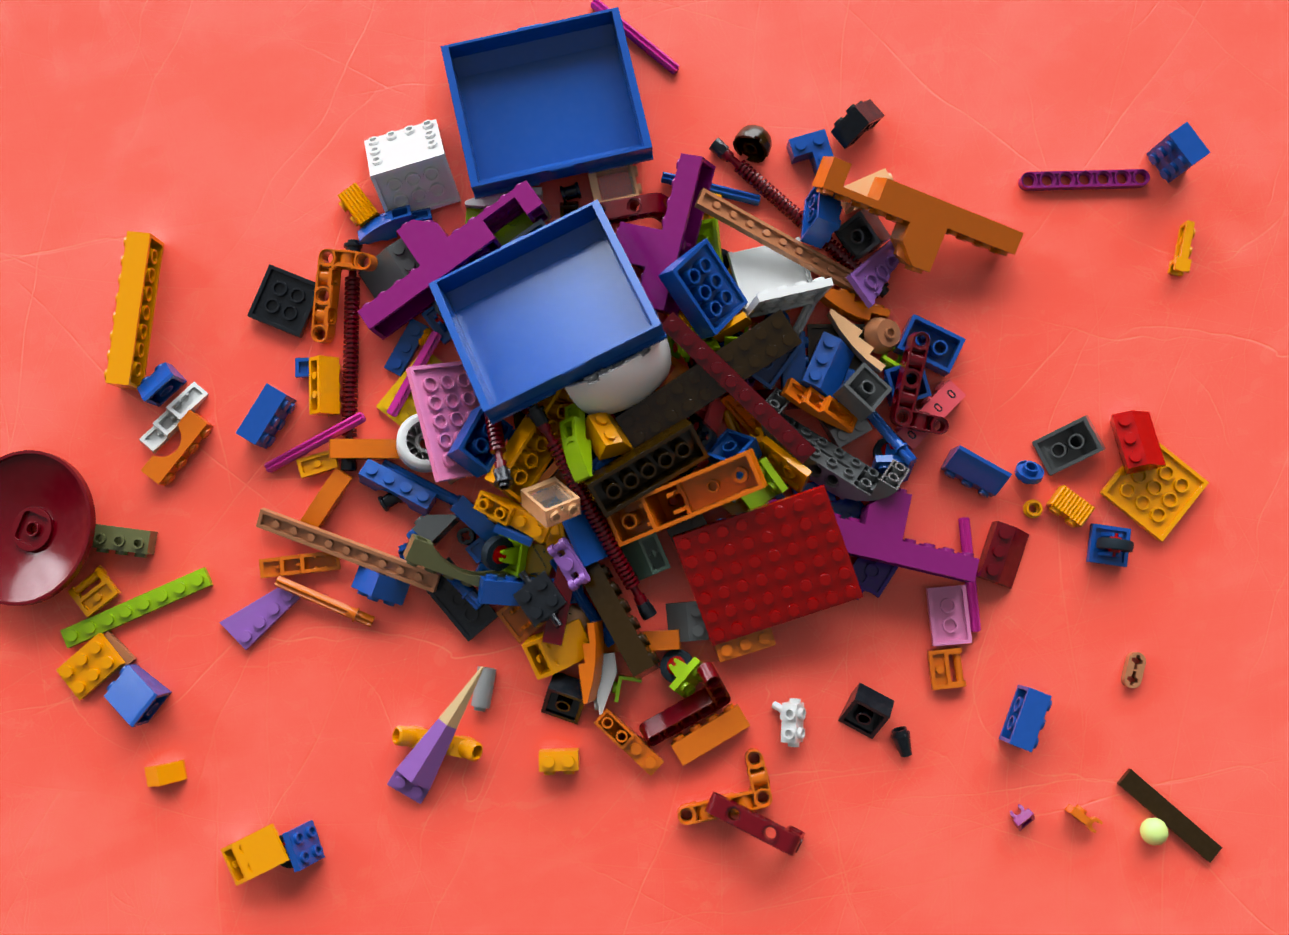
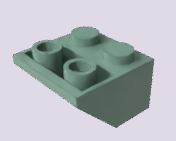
M656 532L620 547L639 581L671 568Z

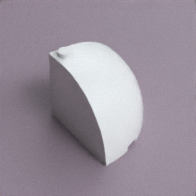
M667 339L662 340L606 369L596 371L566 386L565 389L573 402L589 415L599 412L611 415L624 411L651 395L666 379L671 367L669 342Z

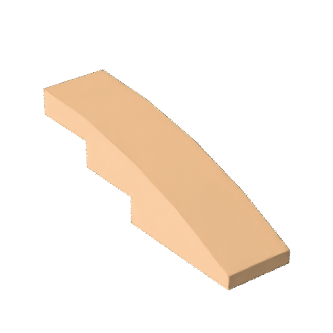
M831 309L826 316L836 333L863 363L865 362L875 373L879 374L886 365L870 355L874 347L859 338L863 330Z

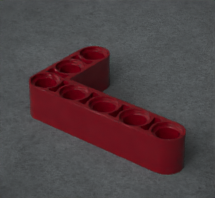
M711 662L702 663L697 668V673L705 686L703 689L641 723L639 730L648 746L659 744L721 709L731 701V697L722 679Z

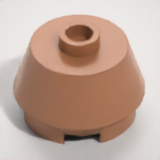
M874 317L863 327V340L874 347L872 352L877 354L889 353L897 345L901 337L900 328L897 323L887 318Z

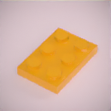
M98 633L56 671L76 697L82 700L126 662L104 634Z

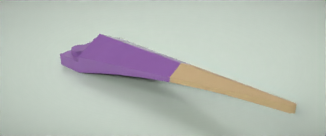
M483 666L480 667L442 715L398 765L387 783L388 786L417 803H422L434 782L484 669Z

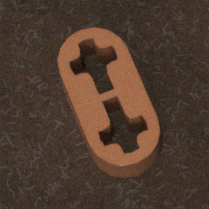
M1130 652L1125 658L1121 682L1127 688H1137L1142 682L1146 666V658L1142 653ZM1137 657V659L1140 660V662L1135 664V662L1132 661V658ZM1132 676L1135 678V682L1130 683L1127 678Z

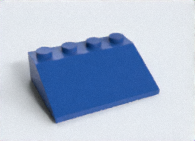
M707 238L671 263L658 275L701 339L716 336L748 303Z

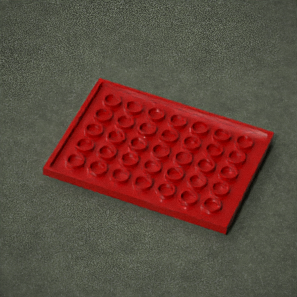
M825 485L672 537L713 646L863 597Z

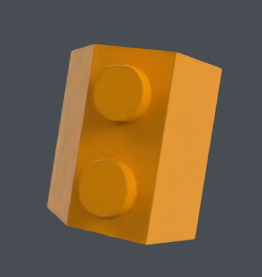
M599 412L587 416L585 421L586 438L591 440L592 449L599 460L623 455L634 449L615 418L611 415Z

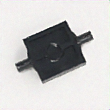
M526 570L519 573L520 578L525 584L513 597L534 627L537 628L545 621L551 620L556 629L560 628L563 623L557 614L568 602L549 575L543 571L537 577L531 579Z

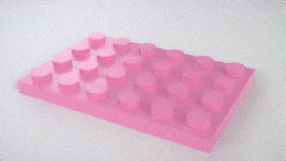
M462 361L408 367L406 373L435 483L474 476L447 456L469 414L473 409L480 406Z

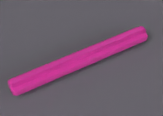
M436 331L431 332L412 366L427 364L442 335ZM406 376L387 410V413L393 417H397L411 392L408 376Z

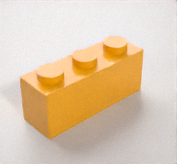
M318 355L309 358V415L334 416L340 414L341 385L339 383V357Z

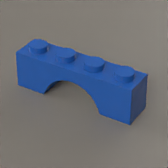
M369 458L358 473L361 484L375 491L383 490L395 495L405 502L411 510L423 516L429 515L436 503V493Z

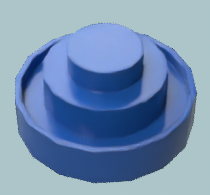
M1028 460L1017 463L1014 471L1015 476L1025 484H1038L1044 476V469L1036 462Z

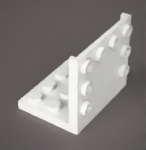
M436 119L426 120L414 126L410 125L398 131H389L385 135L373 136L364 141L370 177L385 212L406 205H410L411 211L424 208L433 210L461 201L445 155Z
M766 246L727 253L734 281L748 301L742 308L743 312L750 318L772 314L780 309L785 311L815 304L834 285L832 277L827 279L819 277L813 280L810 270Z

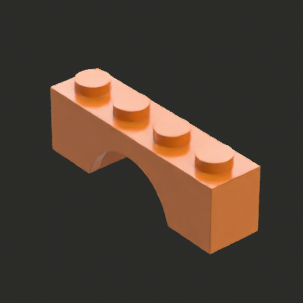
M189 410L177 424L181 432V442L174 453L165 457L152 455L140 470L158 485L166 486L170 484L175 478V473L186 465L187 458L198 450L199 443L210 435L213 425L198 413Z

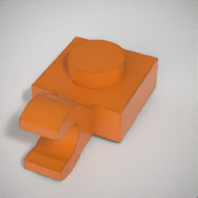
M1068 804L1065 808L1066 812L1083 823L1093 833L1097 832L1092 827L1094 822L1103 824L1097 817H1088L1086 815L1087 811L1078 804L1076 807Z

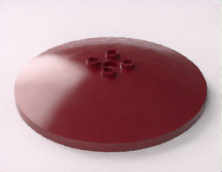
M23 450L0 457V604L28 606L52 598L74 580L89 556L96 526V513L92 494L79 471L69 462L56 455L43 451ZM34 525H36L37 530H36V532L33 534V533H32V527H33Z

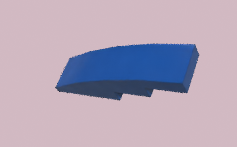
M464 495L451 507L450 510L485 542L491 537L499 535L493 532L496 524L488 520L485 514L474 509V504Z

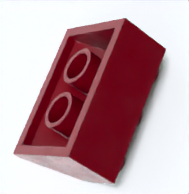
M1000 521L992 522L979 560L976 577L1012 589L1029 534Z

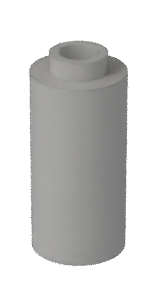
M484 667L472 695L471 706H474V710L486 712V709H490L497 669Z

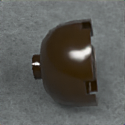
M747 125L737 133L733 146L740 156L744 154L749 157L746 160L758 163L763 162L769 155L772 140L767 130L763 127Z

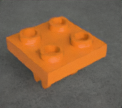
M505 605L496 612L519 644L546 624L545 621L539 627H534L520 606Z

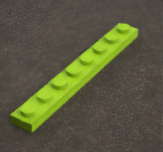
M203 567L62 629L60 632L66 647L72 648L92 639L98 633H106L208 588L213 583L207 568Z

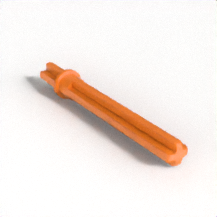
M282 576L276 579L275 586L352 619V622L356 621L368 627H371L375 617L360 611L359 607L357 609Z

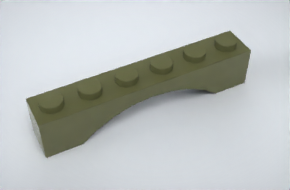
M412 533L403 553L407 564L414 567L420 565L425 567L426 571L433 574L439 572L449 580H454L455 578L460 580L461 584L468 587L472 585L479 587L480 576H486L488 573L497 574L498 577L512 575L504 570L470 571L460 568L442 557L435 549L431 540Z

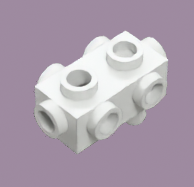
M790 698L789 701L782 703V705L774 701L771 708L780 712V720H782L781 742L788 743L789 747H799V743L803 742L805 737L803 725L806 709L804 708V702H801V699Z

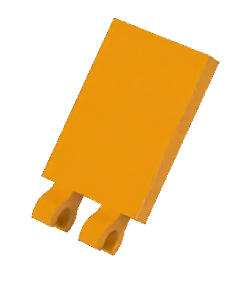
M756 427L754 432L758 437H755L753 434L749 436L757 439L762 452V456L759 459L766 456L781 479L795 491L801 493L812 471L768 436L764 437L763 430Z

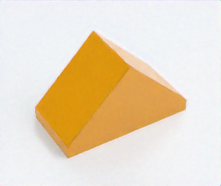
M184 759L145 767L147 787L162 786L187 779Z

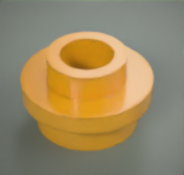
M1030 499L1024 503L1023 512L1028 518H1037L1042 514L1043 507L1038 500ZM1031 505L1035 507L1034 512L1029 510Z

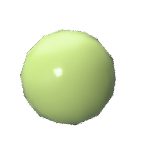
M1147 818L1141 823L1139 828L1140 835L1147 844L1153 846L1162 845L1167 841L1169 835L1168 827L1161 819Z

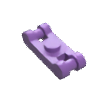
M562 537L558 540V543L547 547L548 553L556 561L572 591L579 589L581 584H587L591 581L589 574L567 538ZM562 549H563V550L565 551V553H566V554L563 555V556H562L561 553H560V550H562ZM576 571L579 574V577L575 578L573 574Z

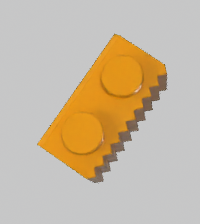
M356 182L338 194L341 200L338 204L345 212L349 210L352 214L349 218L356 227L358 225L363 227L370 220L380 215Z
M1065 485L1059 486L1046 503L1050 507L1049 511L1056 516L1061 515L1065 518L1064 522L1072 528L1075 526L1082 527L1095 510V507Z

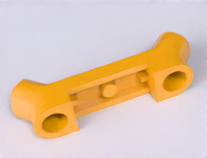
M414 725L397 726L393 731L392 741L396 746L414 748L428 729ZM454 735L446 755L476 762L482 756L483 745L472 737Z

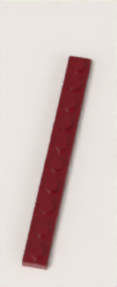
M674 312L661 323L664 331L802 464L816 451L795 428Z

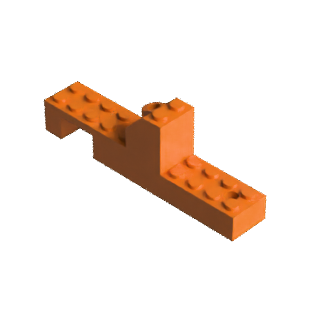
M823 156L812 183V186L817 188L816 192L832 197L835 195L833 198L835 200L851 203L853 207L868 210L871 214L885 217L886 220L896 223L890 240L894 248L893 255L899 260V263L905 265L904 269L922 274L923 271L930 273L945 234L955 236L956 239L964 242H970L973 246L988 249L989 252L997 255L1000 254L1007 257L1008 254H1016L1024 235L1023 232L889 178L875 177L868 195H862L843 187L852 166L851 163L830 156Z
M751 448L662 485L611 516L605 518L603 515L602 518L606 520L607 527L610 528V531L613 533L612 536L617 540L618 544L616 545L621 547L763 489L768 484ZM737 472L743 473L742 479L737 478ZM671 498L677 499L676 505L670 504ZM564 528L565 538H567V540L571 544L569 537L566 533V530ZM560 550L562 556L566 554L564 550Z

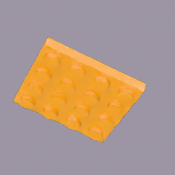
M1159 443L1165 460V467L1126 475L1122 464L1099 494L1155 539L1163 542L1209 482Z

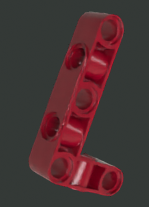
M648 193L600 202L610 224L651 217L662 223L663 217L666 215L669 197L662 193Z
M914 332L907 339L889 419L892 424L911 430L931 434H944L949 428V423L945 418L915 410L926 364L930 337L925 332ZM917 336H920L922 339L920 346L915 342ZM908 374H911L913 377L911 384H908L906 381ZM899 412H902L904 415V419L901 422L897 419ZM936 421H939L940 428L936 431L934 424Z
M717 792L712 793L705 808V811L791 856L798 852L805 833L791 825L785 828ZM733 808L739 811V818L736 820L730 816V811ZM768 827L775 829V838L767 836L766 829Z

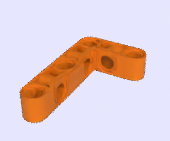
M345 249L321 250L318 256L312 311L311 337L315 342L330 343L334 340L342 270L374 271L378 266V260L374 255ZM330 254H332L333 259L329 263L328 257ZM366 258H368V259H369V263H368V265L365 267V265H364V260H365ZM328 292L329 298L326 301L324 296ZM324 330L325 337L322 339L321 332Z
M750 748L745 753L746 771L750 781L749 790L722 795L753 811L768 807L772 803V793L763 755L758 749ZM753 753L759 755V760L755 763L749 761V756ZM760 793H767L768 797L765 801L761 802L758 800ZM709 799L683 804L677 811L678 819L684 825L707 822L719 818L705 811ZM733 808L730 811V816L739 814L737 809ZM684 810H689L692 812L690 818L684 819L681 817V813Z

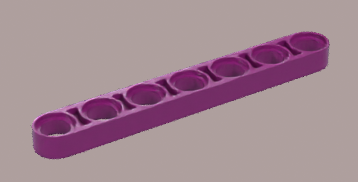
M1144 169L1039 171L1024 173L1019 178L1018 184L1024 191L1131 189L1145 186L1150 181V175ZM1137 174H1141L1144 177V183L1136 181L1135 177ZM1099 175H1104L1107 178L1106 184H1101L1098 181ZM1117 175H1123L1126 182L1124 184L1119 183ZM1045 176L1049 177L1051 185H1044L1042 178ZM1062 176H1067L1069 178V185L1062 184ZM1080 176H1086L1088 184H1082L1079 180ZM1024 177L1032 179L1033 183L1031 186L1024 184Z

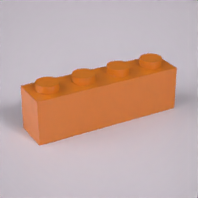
M728 704L723 708L722 713L718 715L714 713L706 718L707 722L702 725L697 723L690 727V732L683 735V733H680L672 738L671 746L683 766L751 726L738 704Z

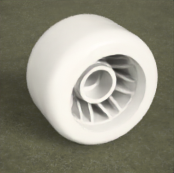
M414 414L407 418L398 430L396 437L397 453L401 461L410 469L422 473L432 472L427 449L420 446V442L424 440L418 415Z

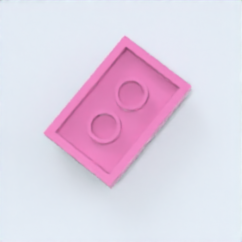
M966 585L926 588L932 646L972 643Z

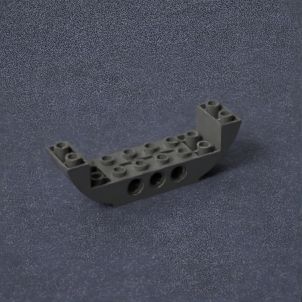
M777 387L765 400L816 449L803 463L804 466L812 471L809 479L819 486L825 485L827 491L842 500L847 498L855 501H874L886 498L897 492L910 471L902 463L893 459L885 473L881 474L876 469L863 463L860 459L855 458L842 448L829 442L826 438L816 434L810 428L787 416L784 413L790 401L781 395L782 390ZM761 425L764 436H768L771 440H773L785 451H787L794 458H796L763 425Z

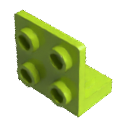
M766 456L759 459L758 463L768 486L741 497L749 510L764 505L773 497L788 489Z

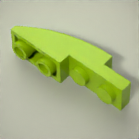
M573 403L565 407V420L560 422V433L568 467L574 481L580 483L593 477L591 440L586 439L585 412Z

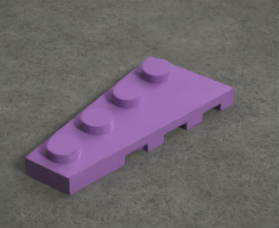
M891 240L846 277L867 308L874 305L876 297L880 295L883 290L882 287L889 280L891 272L899 263V260L893 255L894 248Z
M276 588L219 623L245 650H248L301 597Z

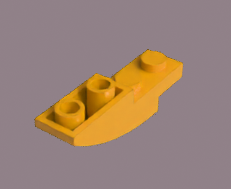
M480 490L473 507L504 526L510 525L541 543L547 541L553 527L546 528L524 509L522 505Z

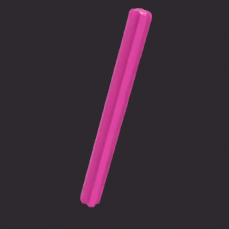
M593 0L590 4L591 8L596 12L610 9L600 0ZM622 19L626 37L670 73L675 74L679 70V64Z
M358 412L270 460L264 465L266 471L272 473L329 442V439H335L366 421L364 414Z
M969 517L959 518L961 552L973 554ZM975 579V582H965L971 632L981 631Z

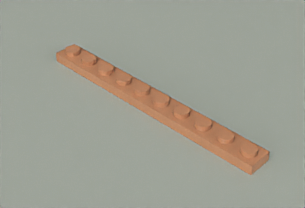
M705 188L700 191L694 206L697 209L813 273L824 277V279L832 277L833 284L842 289L849 290L850 293L855 294L857 297L859 296L846 279L853 272L852 270Z
M267 508L260 509L256 527L429 592L434 593L437 589L441 576L439 572L435 574L430 573L424 569L425 567L420 565L417 567L411 566L402 558Z

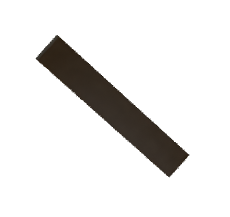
M1128 768L1117 782L1120 787L1156 818L1161 819L1170 830L1206 861L1211 862L1222 849L1217 842L1132 769Z

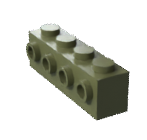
M96 524L92 547L97 548L96 552L109 553L110 549L116 550L115 554L128 555V552H133L135 557L147 558V554L154 555L158 532Z

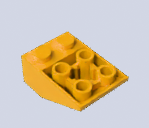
M580 618L566 623L562 646L542 642L544 631L528 637L522 644L537 679L540 680L584 660L582 644L589 642V638Z
M273 823L220 849L236 886L290 860Z

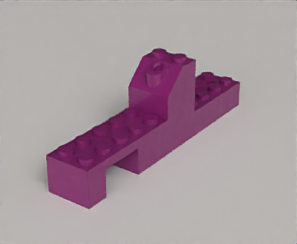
M681 153L680 159H678L676 164V175L671 184V195L667 200L666 215L662 220V230L620 222V226L616 231V236L630 263L644 270L641 275V285L656 314L659 312L670 315L674 312L677 316L679 315V306L658 275L671 263L696 246L704 212L694 206L703 188L710 191L716 168L702 156Z
M527 180L523 183H518L512 191L502 195L494 204L485 207L483 212L476 217L470 218L465 225L455 229L450 236L433 220H411L402 224L397 233L420 266L412 269L407 276L394 282L392 287L380 292L374 300L365 303L357 311L369 330L384 340L430 307L435 298L429 283L501 248L502 245L494 234L525 212L533 224L541 218L544 223L550 220L552 216Z
M899 488L897 492L886 498L869 501V503L861 508L859 519L853 517L842 519L840 514L834 513L849 556L960 582H975L980 559L974 558V554L968 552L954 553V549L946 547L935 549L936 545L919 543L918 545L916 540L903 539L912 494H908L906 489ZM772 499V500H770L769 502H767V503H765V504H768V503H771V502H774V501H777V500H776V499Z

